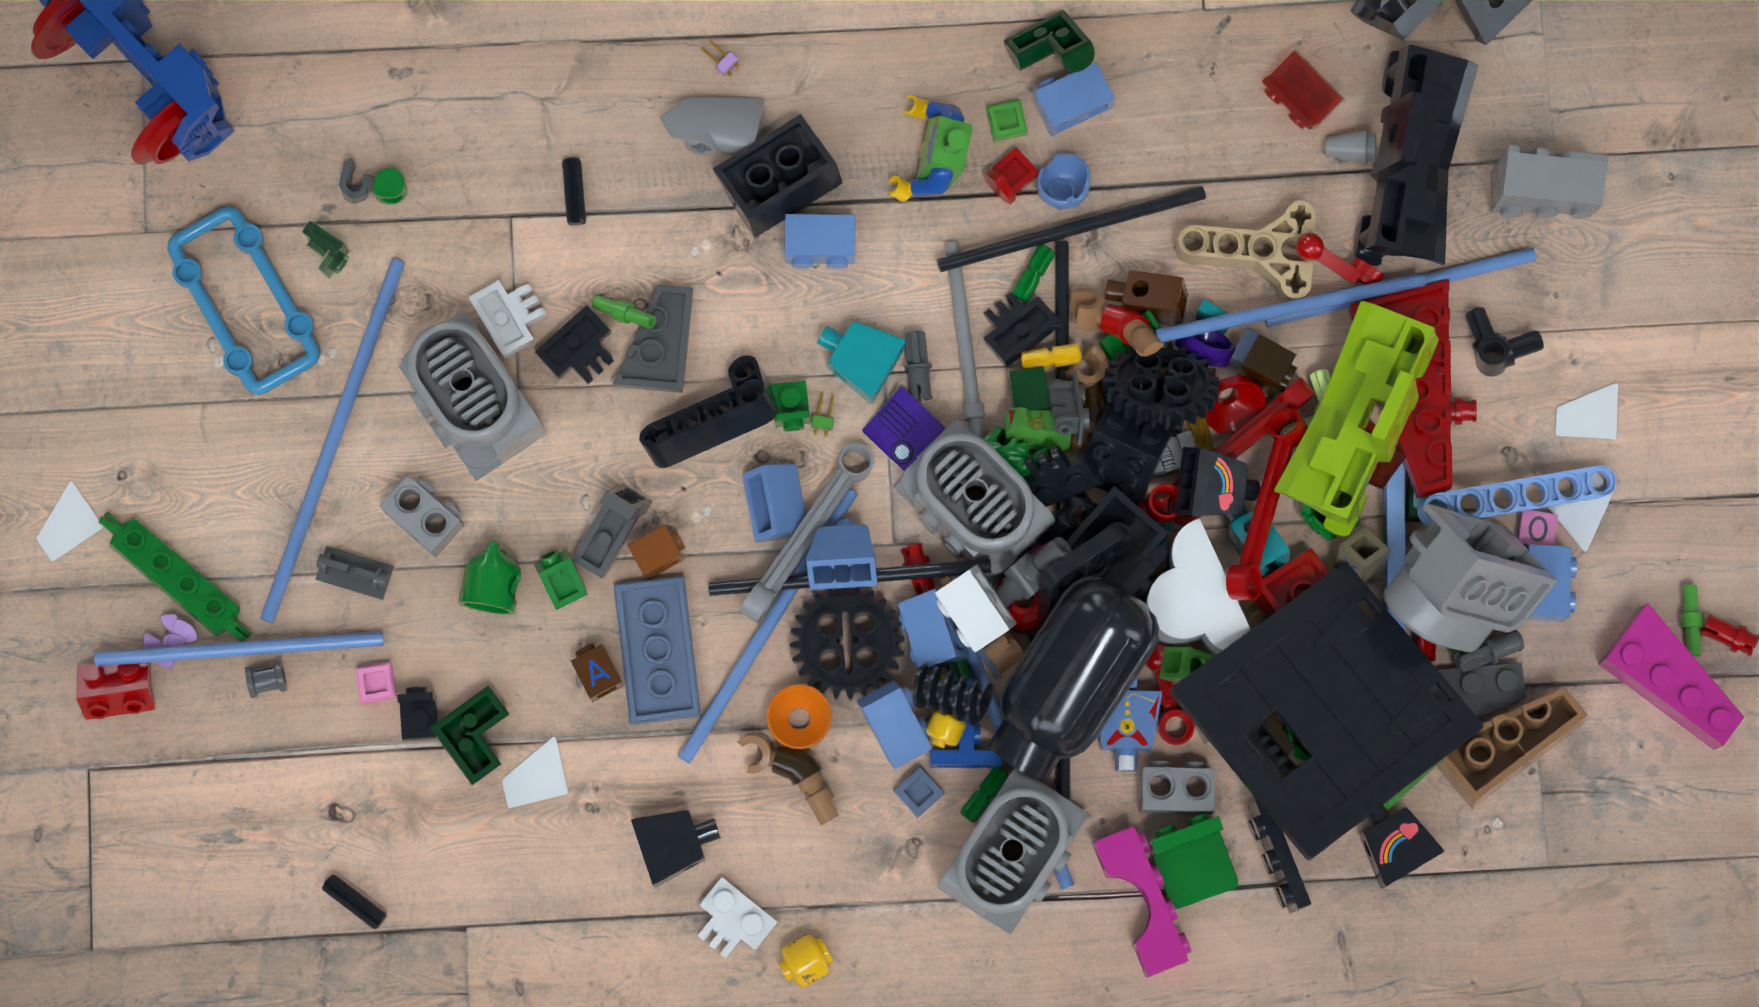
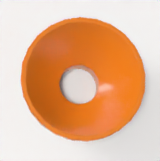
M795 684L781 689L774 695L769 703L766 719L771 735L777 742L791 749L802 750L815 746L824 739L831 725L832 714L827 699L820 691L808 685ZM796 709H803L810 715L809 725L802 730L794 729L788 721L790 714Z

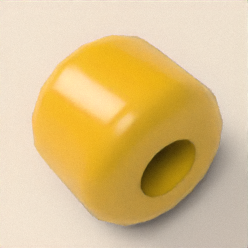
M938 709L933 713L926 727V732L933 738L931 743L941 748H945L946 744L956 746L966 729V722L964 720H955L953 714L941 715Z

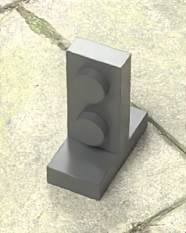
M624 484L606 490L600 501L603 506L572 561L600 578L606 576L638 518L646 514L652 504L651 500Z

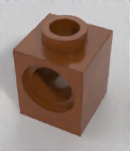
M665 525L628 544V548L646 580L684 561L680 551L686 548L676 530L669 533Z

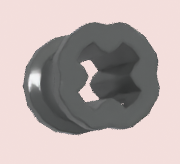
M281 660L275 661V664L272 666L253 669L251 666L245 667L246 682L251 698L257 697L258 693L277 689L281 692L287 691L286 676Z

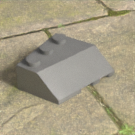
M1508 144L1490 172L1491 213H1501V216L1505 218L1520 217L1522 213H1536L1538 218H1553L1557 216V213L1571 214V217L1576 219L1589 218L1602 206L1608 155L1568 151L1560 153L1559 157L1552 156V153L1546 148H1535L1534 151L1520 153V146Z

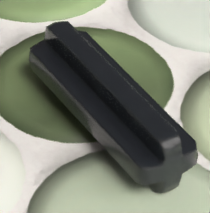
M566 158L562 161L566 217L569 225L579 226L586 223L582 165L579 158Z
M332 874L322 886L324 892L371 928L377 929L382 925L387 916L386 913L339 877Z

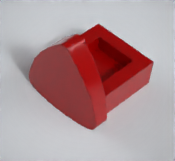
M1016 147L994 167L988 168L982 175L990 188L1003 201L1012 204L1016 200L1015 196L1039 176V171Z

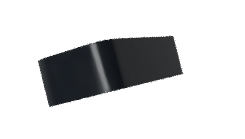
M745 355L731 363L728 374L732 388L645 426L639 435V441L655 466L659 468L673 466L766 425L776 417L778 408L771 384L755 357Z

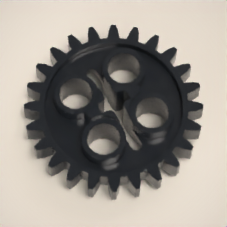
M1169 342L1166 348H1160L1155 354L1149 356H1140L1132 347L1128 346L1127 354L1118 352L1116 360H1109V366L1105 369L1103 392L1107 394V403H1114L1113 411L1124 410V419H1129L1133 416L1137 417L1136 425L1149 421V426L1153 429L1157 423H1162L1164 429L1168 430L1170 423H1175L1181 429L1185 420L1194 425L1196 424L1197 416L1205 419L1207 417V410H1214L1215 402L1218 400L1219 377L1215 376L1216 368L1208 367V359L1198 360L1199 352L1186 354V346L1175 350L1173 349V344ZM1163 367H1167V376L1164 380L1161 402L1155 403L1161 370Z
M856 587L853 594H848L847 588H841V595H836L833 589H828V598L825 600L816 593L815 601L817 605L815 607L804 603L803 606L808 615L806 617L796 615L795 620L802 627L791 629V634L798 637L799 641L790 643V649L800 651L799 654L792 658L793 663H804L798 674L799 676L811 674L808 686L812 687L818 682L821 683L820 692L823 695L829 688L833 689L834 700L839 698L841 691H846L849 701H852L854 691L859 690L862 697L867 695L866 687L871 686L874 690L879 689L878 680L880 678L888 683L891 682V677L887 670H899V665L893 661V657H903L904 651L895 648V645L904 643L905 637L895 635V632L902 628V622L891 623L890 620L896 615V610L892 609L884 612L883 609L887 602L885 598L875 603L873 602V590L866 597L861 596V587ZM843 612L849 613L850 638L852 641H857L856 644L851 646V674H847L845 671L844 646L841 644L837 645V642L843 641ZM860 616H868L874 621V627L869 632H859L854 627L855 620ZM825 618H833L837 621L839 628L835 633L826 635L819 630V623ZM862 651H870L876 656V662L872 667L862 668L856 662L857 655ZM827 653H835L841 659V663L836 669L827 670L822 667L820 663L821 658Z

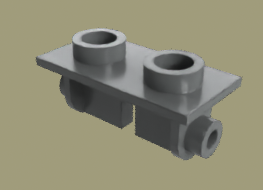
M1073 371L1071 381L1055 379L1048 386L1047 392L1050 407L1052 408L1055 431L1062 436L1076 434L1077 443L1081 444L1083 429L1089 428V409L1083 408L1085 404V387L1078 384L1077 373Z
M326 546L324 554H320L317 560L316 567L319 570L315 580L383 600L394 566Z

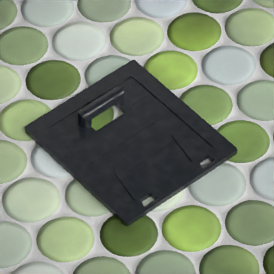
M1348 563L1340 565L1183 678L1170 690V694L1308 861L1315 858L1484 727L1483 723ZM1363 599L1366 600L1378 615L1372 620L1358 605ZM1435 684L1449 699V702L1444 706L1430 691ZM1274 712L1278 714L1312 756L1298 767L1263 726L1266 718Z

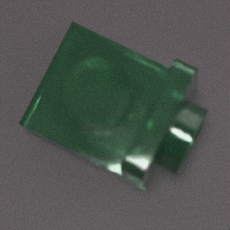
M309 221L302 231L307 240H309L306 246L322 257L328 253L319 266V270L330 279L334 272L336 274L340 273L347 264L349 250L342 241Z

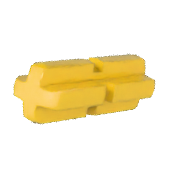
M1074 343L1055 346L1050 351L1047 348L1024 351L1021 353L1023 369L1038 367L1048 369L1053 364H1055V367L1079 364L1082 360L1080 346Z

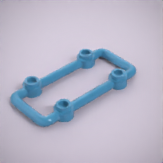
M225 206L174 234L168 241L167 250L174 263L172 273L175 281L181 287L189 289L225 352L223 358L225 368L230 374L238 376L250 393L262 395L313 367L318 362L321 351L313 336L315 326L308 314L298 311L262 248L264 243L263 234L257 226L248 224L239 209L233 206ZM227 220L231 221L236 230L234 233L236 246L242 252L250 254L287 318L285 321L287 334L291 339L301 342L307 353L260 381H257L252 372L254 361L251 354L245 348L237 346L201 283L203 278L201 267L195 260L187 258L181 248L183 245Z

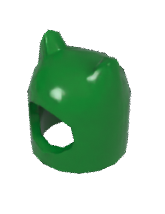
M490 541L485 551L470 558L465 567L458 603L461 606L477 611L513 615L516 610L515 593L521 580V569L516 560L509 557L505 550L500 549L496 541Z

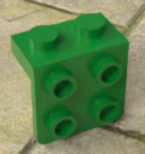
M1208 813L1193 817L1187 820L1189 827L1177 831L1174 825L1155 831L1154 835L1156 838L1148 843L1155 865H1157L1163 878V887L1167 898L1171 899L1175 909H1180L1225 893L1238 886L1236 873L1220 833L1223 830V826L1219 816L1210 819Z

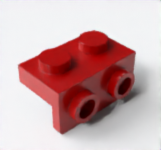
M95 663L77 665L76 699L84 719H103L110 716L138 714L154 710L155 701L151 693V663L95 666Z

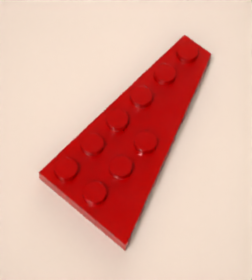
M1449 279L1365 301L1432 326L1435 329L1436 336L1439 338L1435 352L1424 375L1415 379L1419 399L1414 410H1411L1397 441L1416 498L1450 490L1453 485L1452 410H1450L1451 341H1449ZM1360 302L1351 304L1349 307L1352 321Z

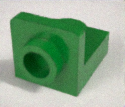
M806 380L771 384L778 408L775 417L776 428L783 427V431L792 432L804 429L805 424H811Z
M559 550L550 551L541 556L540 562L534 565L556 610L588 595L566 550L561 552Z

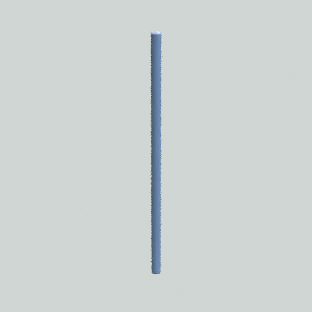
M398 259L391 260L261 614L260 619L270 623L275 621L405 263Z

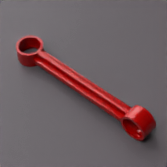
M1301 377L1283 391L1276 400L1213 451L1237 459L1269 432L1268 422L1277 411L1284 408H1293L1298 411L1316 393ZM1179 479L1172 484L1156 486L1147 497L1145 503L1146 512L1154 521L1169 523L1178 516L1174 512L1164 515L1156 511L1152 498L1155 494L1163 492L1170 494L1176 501Z
M1284 408L1277 411L1268 422V431L1274 438L1273 446L1239 564L1231 565L1226 576V590L1232 600L1254 601L1259 597L1262 590V575L1259 567L1280 494L1275 493L1274 489L1290 462L1293 448L1298 447L1308 429L1305 420L1293 408ZM1297 422L1292 431L1280 435L1286 425Z

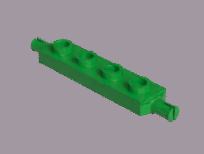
M109 511L104 514V517L100 518L98 523L113 534L109 542L110 547L213 635L219 636L228 631L240 642H245L251 636L252 632L236 621L240 613V607L135 518L122 524Z

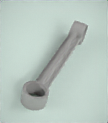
M851 443L841 450L837 460L836 473L760 582L751 590L739 612L756 623L761 620L783 584L811 546L816 530L824 527L852 485L865 480L869 476L874 464V457L867 446L860 443ZM849 453L861 454L867 461V468L861 473L848 471L842 462L844 456Z

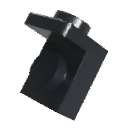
M427 687L406 688V694L397 695V702L400 704L402 740L411 741L437 738L430 729L432 725L438 722L437 696L433 692H427Z

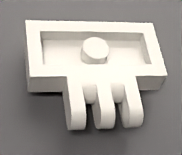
M498 280L469 297L504 359L535 342L527 326L540 320L547 314L543 307L531 313L529 312L531 308L540 303L537 296H532L525 301L522 300L523 297L533 291L530 284H526L507 295Z
M721 877L699 905L713 917L697 937L704 941L709 937L712 930L717 933L709 946L715 950L723 939L727 941L728 944L720 953L726 959L741 940L756 951L778 922Z

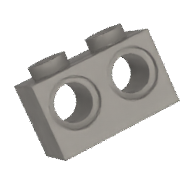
M407 475L379 507L436 558L464 527L458 519L461 513L447 500L443 504L439 503L432 496L435 490L421 477L415 481ZM411 494L418 495L420 503L415 509H403L402 503L405 497ZM437 517L444 518L446 526L440 533L429 532L428 525L432 519Z
M1149 761V767H1142L1140 770V813L1199 815L1208 813V815H1212L1215 812V769L1206 768V762H1185V768L1170 767L1169 761ZM1154 778L1166 780L1169 785L1168 794L1164 796L1155 795L1150 789V781ZM1193 778L1200 780L1204 784V794L1200 797L1191 796L1186 790L1187 780Z

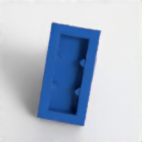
M974 679L967 680V687H971ZM966 718L964 719L966 729L958 743V750H930V768L1002 767V758L992 750H974V745H980L981 724L969 725Z

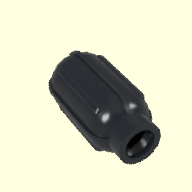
M1091 576L1083 577L1072 583L1063 593L1006 680L999 700L1002 722L988 742V747L1008 764L1040 782L1047 780L1060 759L1073 758L1085 752L1096 740L1157 645L1160 627L1157 617L1150 608L1134 593L1107 579Z

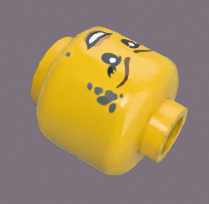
M805 934L782 947L781 953L784 960L778 962V965L787 982L794 979L799 987L804 988L828 976L830 973L829 965L834 963L822 937L816 939L812 934Z

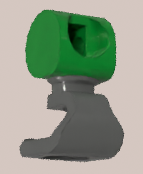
M352 158L344 161L339 186L344 198L349 203L356 204L365 201L368 198L369 192L373 193L376 199L384 204H397L406 197L407 185L404 177L398 170L393 168L381 170L374 179L370 175L364 174L363 181L359 187L351 188L356 165Z

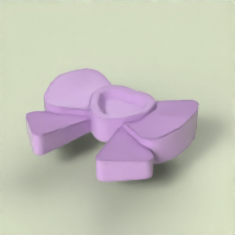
M176 614L160 616V619L170 634L165 635L162 642L145 633L143 648L186 646L196 642L199 636L190 624L178 620ZM175 661L156 663L166 669H172Z

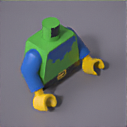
M914 95L907 96L906 99L914 101V107L911 111L903 110L904 114L920 120L927 116L928 119L926 121L915 179L909 183L897 175L892 176L889 182L897 187L893 191H887V194L901 202L907 201L911 195L917 197L943 194L963 173L972 133V124L964 122L965 118L959 107L934 101L928 102V100Z

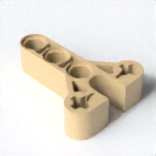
M1295 201L1288 206L1283 216L1260 231L1190 225L1183 228L1179 233L1175 251L1178 258L1188 264L1254 269L1277 290V296L1281 302L1304 298L1308 296L1311 290L1313 263L1288 260L1283 256L1281 248L1284 246H1296L1298 238L1305 233H1316V210L1307 201ZM1295 214L1301 215V220L1304 221L1299 233L1297 220L1294 219ZM1187 238H1194L1200 242L1201 249L1190 251L1185 248L1183 241ZM1229 241L1234 244L1236 252L1225 254L1220 251L1218 243ZM1256 244L1266 245L1270 250V255L1267 257L1256 255L1253 251V246ZM1294 274L1296 287L1299 288L1296 294L1292 293V287L1289 286Z

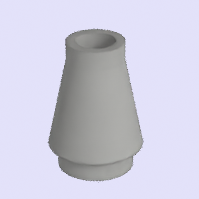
M1362 130L1338 136H1327L1326 156L1367 164V161H1376V133H1368V130Z

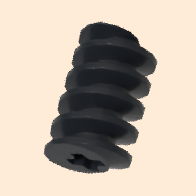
M925 662L919 667L915 676L913 703L919 709L926 706L927 710L932 713L939 709L941 715L953 714V718L957 721H963L966 718L967 723L974 726L986 714L994 689L993 685L989 683L984 691H980L981 681L979 679H975L971 687H967L968 677L966 675H962L958 682L954 683V671L951 670L942 679L941 668L938 666L929 675L928 664Z

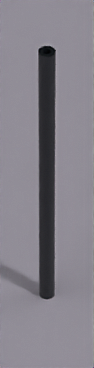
M1203 186L939 258L937 259L938 269L940 273L1201 201L1206 199Z
M991 559L876 568L878 582L959 576L976 564L983 573H992ZM808 574L790 575L780 590L810 588ZM762 578L709 582V595L750 593Z

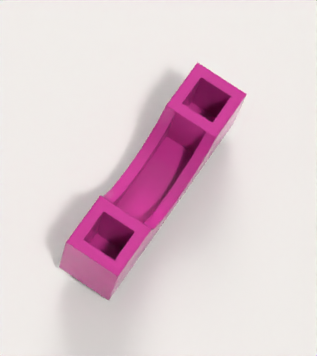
M1135 826L1095 841L1092 845L1105 878H1118L1131 883L1142 893L1148 908L1147 925L1141 937L1133 944L1145 977L1154 976L1188 962L1186 954L1191 953L1189 942L1184 932L1178 934L1173 920L1178 919L1171 899L1164 900L1159 887L1164 885V881L1157 865L1150 866L1146 853L1151 850L1144 832L1137 833Z

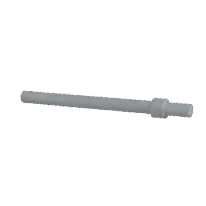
M948 242L945 244L946 256L960 253L959 242ZM962 267L949 270V279L966 405L963 406L964 420L968 421L969 430L975 436L984 439L982 420L985 419L984 404L980 403L963 271Z

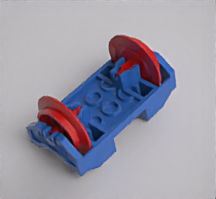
M39 0L45 8L33 26L34 38L31 44V52L36 58L49 59L78 44L94 59L113 43L153 85L135 101L138 108L150 120L133 145L131 158L135 163L146 164L154 161L156 164H163L180 154L187 161L209 155L234 132L233 128L227 123L222 98L216 90L219 83L212 76L213 73L206 66L207 63L193 48L187 52L180 43L162 58L149 43L146 44L142 40L141 36L153 26L146 16L150 11L144 5L143 0Z

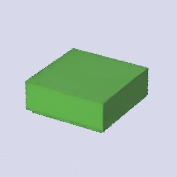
M1021 100L986 106L993 142L1027 136L1028 132Z

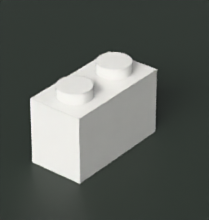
M977 564L935 592L938 597L936 602L939 609L947 618L951 617L959 628L957 629L959 639L966 647L969 648L971 646L974 652H977L1017 624Z

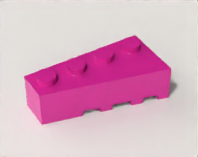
M1649 603L1642 606L1636 612L1598 664L1713 750L1724 746L1744 719L1741 712Z

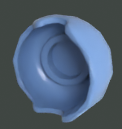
M1057 154L1053 157L1051 163L1047 167L1041 168L1037 182L1038 194L1045 203L1058 210L1076 207L1084 201L1089 193L1090 169L1085 160L1074 154Z

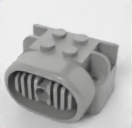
M465 310L446 322L435 324L424 330L416 338L410 350L404 355L402 365L399 368L415 390L410 396L425 419L431 416L434 418L430 426L445 448L449 445L453 446L476 481L546 435L538 417ZM464 377L472 379V384L467 390L459 391L455 389L456 382Z
M954 420L917 456V459L903 473L902 479L894 486V489L919 513L921 517L918 520L931 534L937 531L944 538L945 543L943 546L954 558L958 560L962 556L966 561L991 559L992 573L983 574L992 587L1005 575L1004 572L1013 563L1039 543V540L1055 522L1050 511L1032 494L1024 478L989 443L975 436L958 420ZM978 486L984 490L986 495L979 501H973L967 497L965 491L969 487Z
M1427 503L1423 510L1432 518L1433 522L1424 533L1414 531L1409 537L1414 546L1404 557L1405 565L1385 589L1384 600L1390 611L1406 627L1425 640L1439 646L1463 652H1474L1481 646L1493 629L1511 632L1519 628L1558 580L1507 527Z
M1014 768L964 843L937 888L1011 935L1032 901L1035 899L1040 903L1052 884L1046 880L1053 869L1061 872L1072 855L1066 849L1089 814L1044 783ZM1009 840H1017L1023 846V855L1017 861H1009L1003 856V845Z

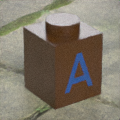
M594 643L575 652L576 658L571 660V663L592 703L624 687L602 644L595 647Z

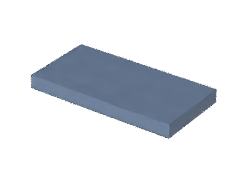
M676 576L614 584L630 725L701 717L685 577Z

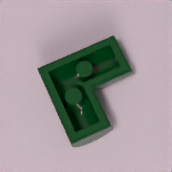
M1065 10L1004 40L1007 52L1019 71L1054 54L1067 70L1079 72L1086 69L1092 63L1095 56L1091 40Z
M489 685L430 727L471 786L501 765L500 761L481 737L484 732L509 715Z

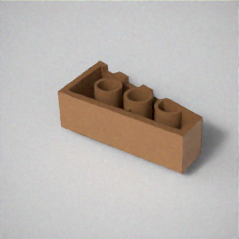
M1564 687L1522 705V707L1506 714L1503 713L1483 723L1484 727L1476 735L1441 760L1437 767L1470 808L1473 809L1585 723L1588 714Z

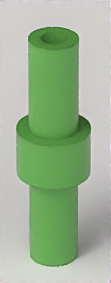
M596 295L592 300L593 308L611 314L614 320L625 324L633 322L652 329L656 324V316L636 309L632 303L623 300L616 302L600 295Z
M1683 585L1684 613L1681 614V626L1686 632V648L1693 657L1701 656L1700 628H1703V614L1698 609L1697 585Z

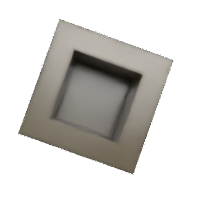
M1365 526L1339 545L1334 567L1338 568L1343 563H1348L1367 585L1384 572L1390 549Z

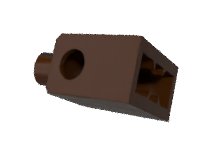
M1131 270L1128 273L1126 282L1108 279L1105 289V300L1120 302L1123 307L1133 308L1140 313L1150 310L1159 324L1174 326L1183 323L1189 296L1183 277Z

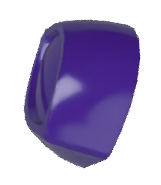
M1219 331L1176 339L1175 345L1178 348L1186 346V354L1188 355L1196 351L1199 352L1198 360L1208 359V366L1227 367L1236 349L1232 342Z

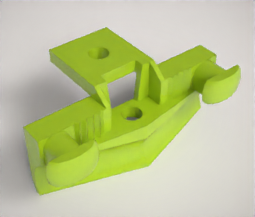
M1361 301L1321 405L1274 489L1275 493L1300 501L1325 515L1326 520L1323 525L1335 535H1351L1367 499L1364 491L1377 463L1390 462L1393 457L1396 443L1411 410H1414L1419 399L1415 379L1424 375L1439 340L1435 334L1434 327L1372 303ZM1376 402L1385 403L1372 434L1365 431V428Z

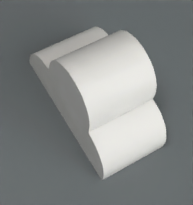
M1200 518L1188 523L1178 532L1169 549L1166 559L1167 572L1155 580L1144 603L1157 617L1160 627L1158 643L1167 647H1189L1199 643L1204 652L1217 655L1251 629L1238 601L1232 600L1228 596L1226 575Z

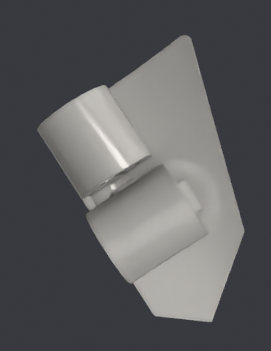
M742 97L687 98L662 115L661 121L669 135L686 140V148L694 154L710 156L715 154L716 150H720L722 153L735 155L756 142L764 99Z

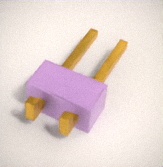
M710 39L709 42L724 58L719 62L704 47L701 50L717 64L716 69L723 76L728 74L731 77L733 74L730 70L734 66L737 69L740 68V65L737 64L738 58L731 52L726 54Z

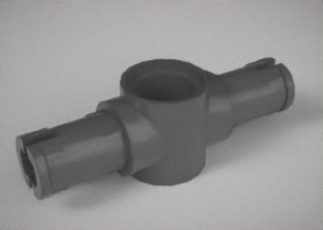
M1057 537L1039 553L1025 554L1004 572L1006 576L1003 579V584L995 592L1006 608L1016 600L1024 598L1028 600L1038 592L1039 579L1043 572L1071 552L1070 545L1063 538Z

